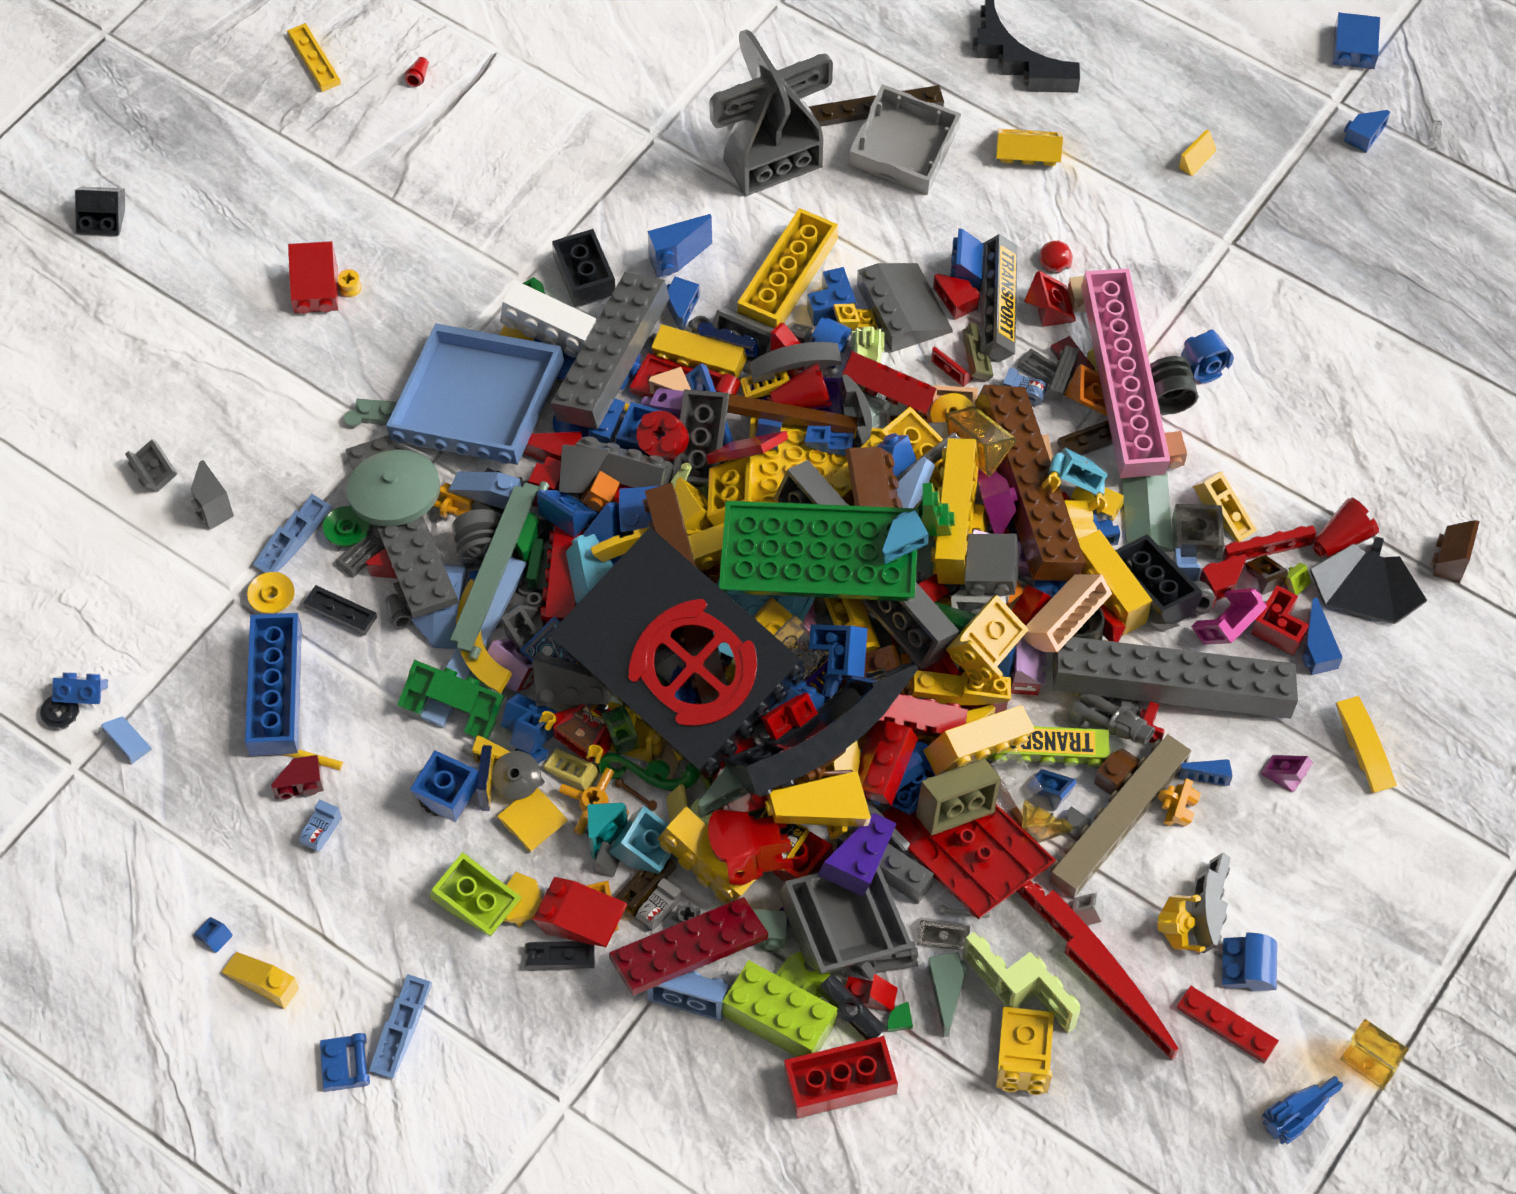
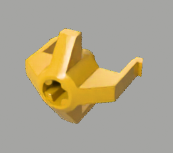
M1197 894L1193 896H1170L1158 916V932H1162L1173 949L1196 951V953L1205 950V946L1188 944V932L1194 927L1195 919L1192 917V912L1188 913L1186 911L1185 901H1200L1201 896Z

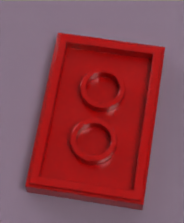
M786 431L731 441L706 455L708 463L713 464L764 454L786 441L788 435Z

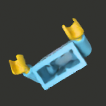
M1067 448L1054 455L1048 472L1049 476L1042 483V487L1045 489L1050 485L1052 487L1051 492L1053 493L1061 484L1060 477L1093 493L1095 499L1088 504L1091 511L1097 509V513H1100L1107 507V502L1102 496H1104L1105 479L1108 474L1090 459Z

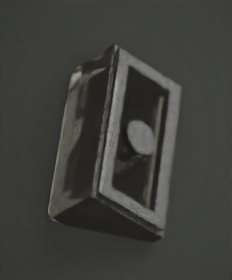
M921 918L917 945L964 951L966 937L970 934V924Z

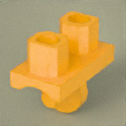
M445 483L440 486L438 499L433 506L440 509V516L443 518L448 517L450 513L460 516L465 512L471 511L474 500L450 493L449 488L451 484Z
M1186 778L1183 784L1169 785L1167 790H1160L1158 799L1163 802L1162 808L1168 810L1164 824L1171 826L1177 823L1187 826L1192 822L1194 813L1185 809V805L1195 806L1201 795L1200 792L1191 787L1193 781Z

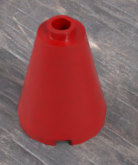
M818 363L770 391L771 396L767 397V400L771 402L810 409H822L833 406Z
M1353 497L1348 498L1314 538V546L1312 548L1319 557L1329 558L1353 544L1357 545L1375 537L1379 533L1377 522L1374 518L1369 519L1366 515L1369 511L1360 501Z

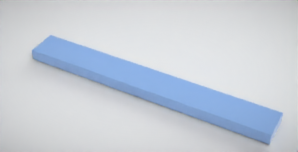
M510 557L481 628L485 647L528 567L526 562ZM456 648L447 668L458 672L457 677L465 680L466 676H471L472 671L465 663L460 650ZM430 698L421 718L444 728L454 708Z

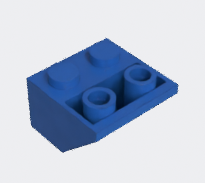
M958 228V237H953L950 276L969 281L972 287H975L980 292L983 243L964 229Z

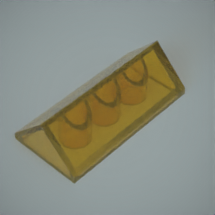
M975 406L945 413L949 435L954 432L960 439H976L979 469L991 477L1018 439Z

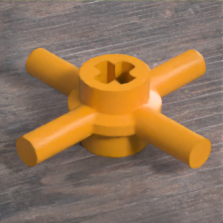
M605 768L597 786L589 787L584 791L563 783L561 784L559 793L579 800L580 808L583 811L573 831L575 834L582 836L588 825L587 804H590V801L593 804L609 803L605 790L614 774L612 769Z

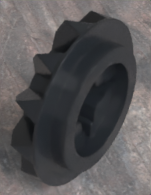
M52 696L44 701L40 709V715L44 723L48 727H55L57 730L64 726L68 728L70 723L76 722V717L80 713L78 703L53 702ZM61 706H63L65 712L58 718L55 712H58Z

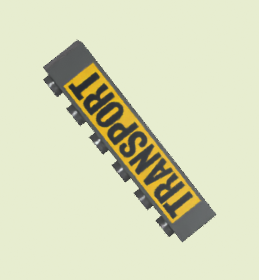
M1000 234L983 243L980 351L997 362H1001L1014 355L1016 343L1017 245Z

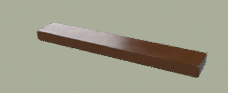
M729 394L727 413L804 427L831 426V432L854 433L855 435L858 417Z

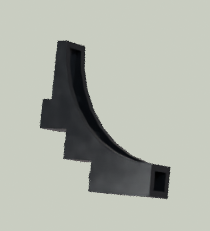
M985 0L984 5H980V18H984V21H981L980 28H977V37H973L972 50H976V58L998 59V66H1002V75H1024L1023 82L1027 83L1028 92L1078 93L1080 62L1062 61L1030 50L1018 42L1006 30L996 12L994 0Z

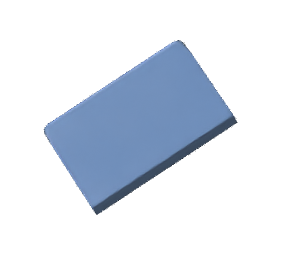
M123 716L101 724L104 733L132 764L152 750Z

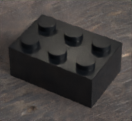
M594 229L552 241L553 258L574 307L612 295L616 288L615 278Z

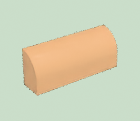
M1074 575L1026 625L1028 631L1023 638L1040 651L1058 652L1112 594L1103 575Z

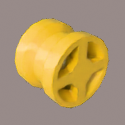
M351 269L339 273L337 281L340 293L349 298L357 296L361 291L358 273Z

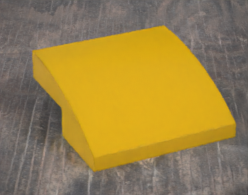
M538 788L530 796L513 802L497 816L512 835L515 834L529 853L568 821L563 813Z

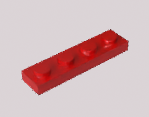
M1314 525L1307 527L1299 526L1294 530L1277 531L1272 535L1256 536L1247 541H1234L1225 545L1222 559L1225 561L1230 556L1245 554L1246 560H1251L1263 555L1268 556L1311 546L1317 532Z
M1193 986L1189 987L1177 1005L1178 1010L1264 1064L1279 1042L1275 1037Z

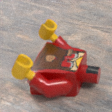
M581 704L577 708L573 707L557 713L544 711L538 721L539 723H547L545 726L546 730H550L554 726V738L587 762L591 763L596 758L595 763H600L601 757L610 751L612 734L609 722L605 718L611 710L605 704H598L594 710L585 704Z

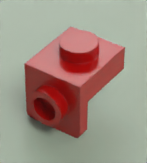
M1151 701L1148 709L1143 708L1139 717L1146 720L1147 725L1155 728L1153 736L1148 741L1155 743L1158 739L1163 740L1165 729L1153 725L1159 704Z

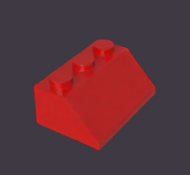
M890 721L875 723L871 727L860 754L858 775L865 798L892 805L918 740V737L910 727Z

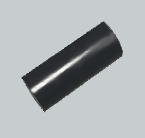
M1148 534L1115 550L1152 599L1151 607L1165 622H1180L1191 615L1198 607L1202 598V591Z

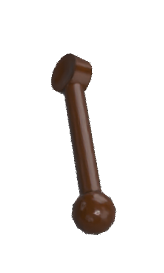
M617 778L615 780L616 787H622L647 805L650 811L657 809L656 801H649L627 786L623 779Z

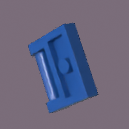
M355 1033L351 1036L320 1040L324 1092L365 1087L370 1084V1076L366 1071L364 1044L367 1043L365 1033ZM347 1047H354L355 1077H349Z

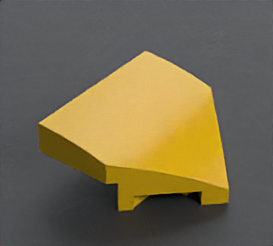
M515 871L506 886L522 898L504 921L516 923L518 927H522L525 921L533 919L543 899V891L535 879Z

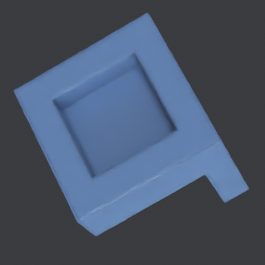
M1175 548L1172 560L1192 581H1197L1201 569L1200 564L1197 563V558L1181 557L1180 548Z

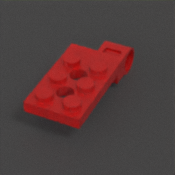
M648 353L630 386V393L641 397L653 398L654 394L650 393V377L679 367L682 368L684 375H686L693 369ZM709 370L716 392L737 394L741 383L736 377Z

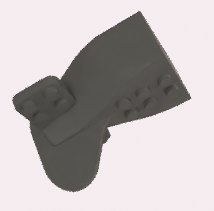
M748 29L739 32V45L752 80L737 84L724 91L716 92L709 101L710 121L715 128H722L735 123L726 141L723 160L745 197L823 167V132L817 119L802 98L826 89L833 80V61L826 53L796 62L780 70L775 69L754 34Z

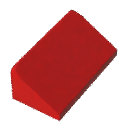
M935 346L932 348L931 362L958 384L964 387L973 380L974 377L947 354Z
M1102 604L1100 608L1103 610L1105 617L1103 636L1108 641L1119 642L1126 626Z

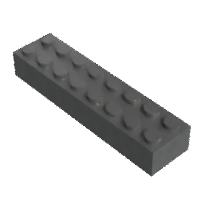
M624 272L551 402L557 421L594 429L599 428L669 300L665 280Z

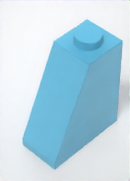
M595 534L587 537L584 535L578 536L571 542L573 545L566 551L577 604L614 566L611 560L603 563L593 555L591 547L600 543Z

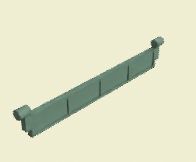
M541 481L539 486L525 483L523 487L514 486L450 641L458 643V650L470 653L468 658L473 661L478 660L481 648L474 646L536 494L539 490H548L549 484Z

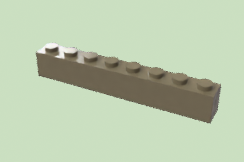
M1169 734L1163 740L1158 739L1151 748L1152 753L1149 757L1144 756L1137 765L1138 770L1134 774L1129 773L1122 784L1124 785L1123 788L1112 793L1107 807H1101L1097 811L1092 825L1087 824L1079 834L1081 838L1076 843L1071 842L1067 847L1065 857L1062 860L1057 859L1050 868V872H1052L1050 882L1074 899L1157 800L1160 790H1165L1177 776L1181 764L1189 761L1192 750Z

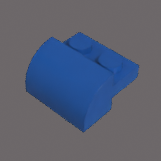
M1246 932V937L1223 938L1222 986L1224 989L1249 987L1251 991L1277 990V941L1268 935Z

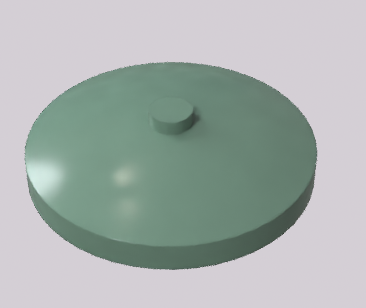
M390 450L367 458L354 469L347 483V497L353 512L362 520L379 526H398L420 518L433 507L440 493L439 475L434 464L425 456L408 450Z

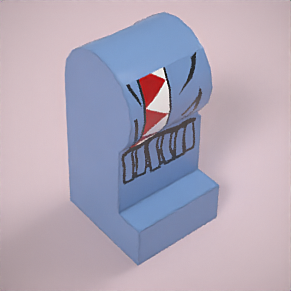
M1009 368L1003 382V386L1025 387L1031 405H1040L1047 390V385L1043 381L1018 374V370Z
M319 799L315 806V812L300 835L299 843L315 851H320L342 819L339 808Z

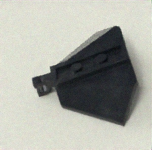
M1377 536L1374 538L1370 553L1363 551L1353 544L1310 570L1325 606L1347 611V615L1369 621L1373 618L1397 624L1425 604L1427 599L1400 556H1380L1384 538Z

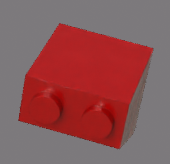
M333 241L288 244L290 293L294 313L338 311V264Z

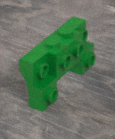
M414 659L397 706L422 715L428 698H431L470 714L464 733L473 737L478 735L489 740L505 696L479 686L480 681L466 676L464 680L457 677L458 672L444 667L442 671Z

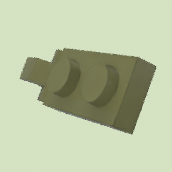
M969 323L962 331L970 374L972 377L989 381L994 376L990 357L980 351L981 337L978 325Z

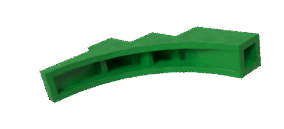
M923 483V494L914 508H919V518L929 534L928 538L931 536L951 535V526L956 525L955 512L950 511L948 503L942 504L940 502L939 491L935 492L933 483Z

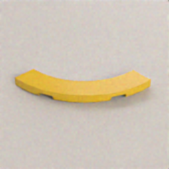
M649 527L634 530L633 535L623 538L617 535L592 546L591 551L595 557L604 563L625 554ZM693 528L692 530H687V534L689 536L701 530Z
M472 579L468 582L460 599L456 625L474 584ZM480 630L474 646L481 648L478 660L473 661L469 659L470 653L461 650L460 652L465 663L479 681L489 689L501 694L513 674L499 665L488 654Z

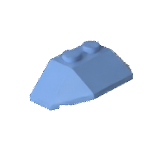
M443 564L457 595L458 604L416 618L411 617V620L433 648L456 649L458 643L451 642L450 639L456 627L458 607L465 588L467 567L456 564Z

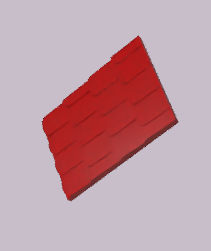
M997 804L992 814L932 836L916 817L917 810L908 815L894 807H890L882 813L886 819L897 823L895 829L910 843L907 851L915 860L934 873V878L978 920L1056 862L1053 856Z

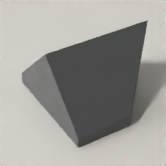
M519 605L501 617L506 636L519 651L545 625V621H541V608Z

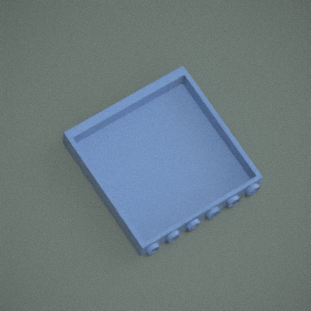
M435 323L387 422L386 427L390 440L398 443L414 444L418 447L424 446L439 451H450L460 455L500 461L505 464L518 465L564 362L561 346Z

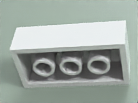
M514 280L502 302L500 322L510 329L515 328L523 332L529 338H536L545 344L561 346V350L567 356L575 358L592 331L596 318Z

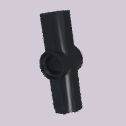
M833 974L816 989L831 1005L838 1008L837 1011L840 1017L848 1021L866 1040L879 1037L887 1028L864 1006L863 1001L859 997L854 996ZM851 1002L857 1006L856 1015L847 1013L845 1009L846 1003Z

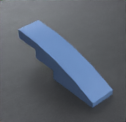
M311 493L300 511L295 510L284 527L281 528L279 526L253 565L264 573L278 572L310 538L332 509V506Z
M409 974L406 975L399 998L396 997L389 1021L385 1022L369 1071L389 1078H395L417 1027L433 982Z

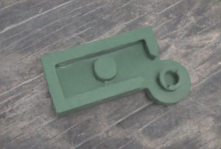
M357 398L355 409L345 413L344 422L349 427L359 426L362 420L370 424L387 425L397 402Z

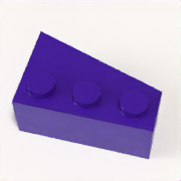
M873 813L869 826L859 827L823 863L818 876L863 897L871 884L897 823Z

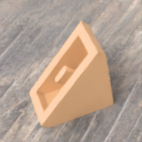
M681 367L652 376L649 379L650 393L655 394L659 388L684 391V389L691 390Z

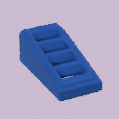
M1228 759L1182 763L1178 772L1180 779L1187 778L1191 781L1230 786L1233 777L1230 760Z

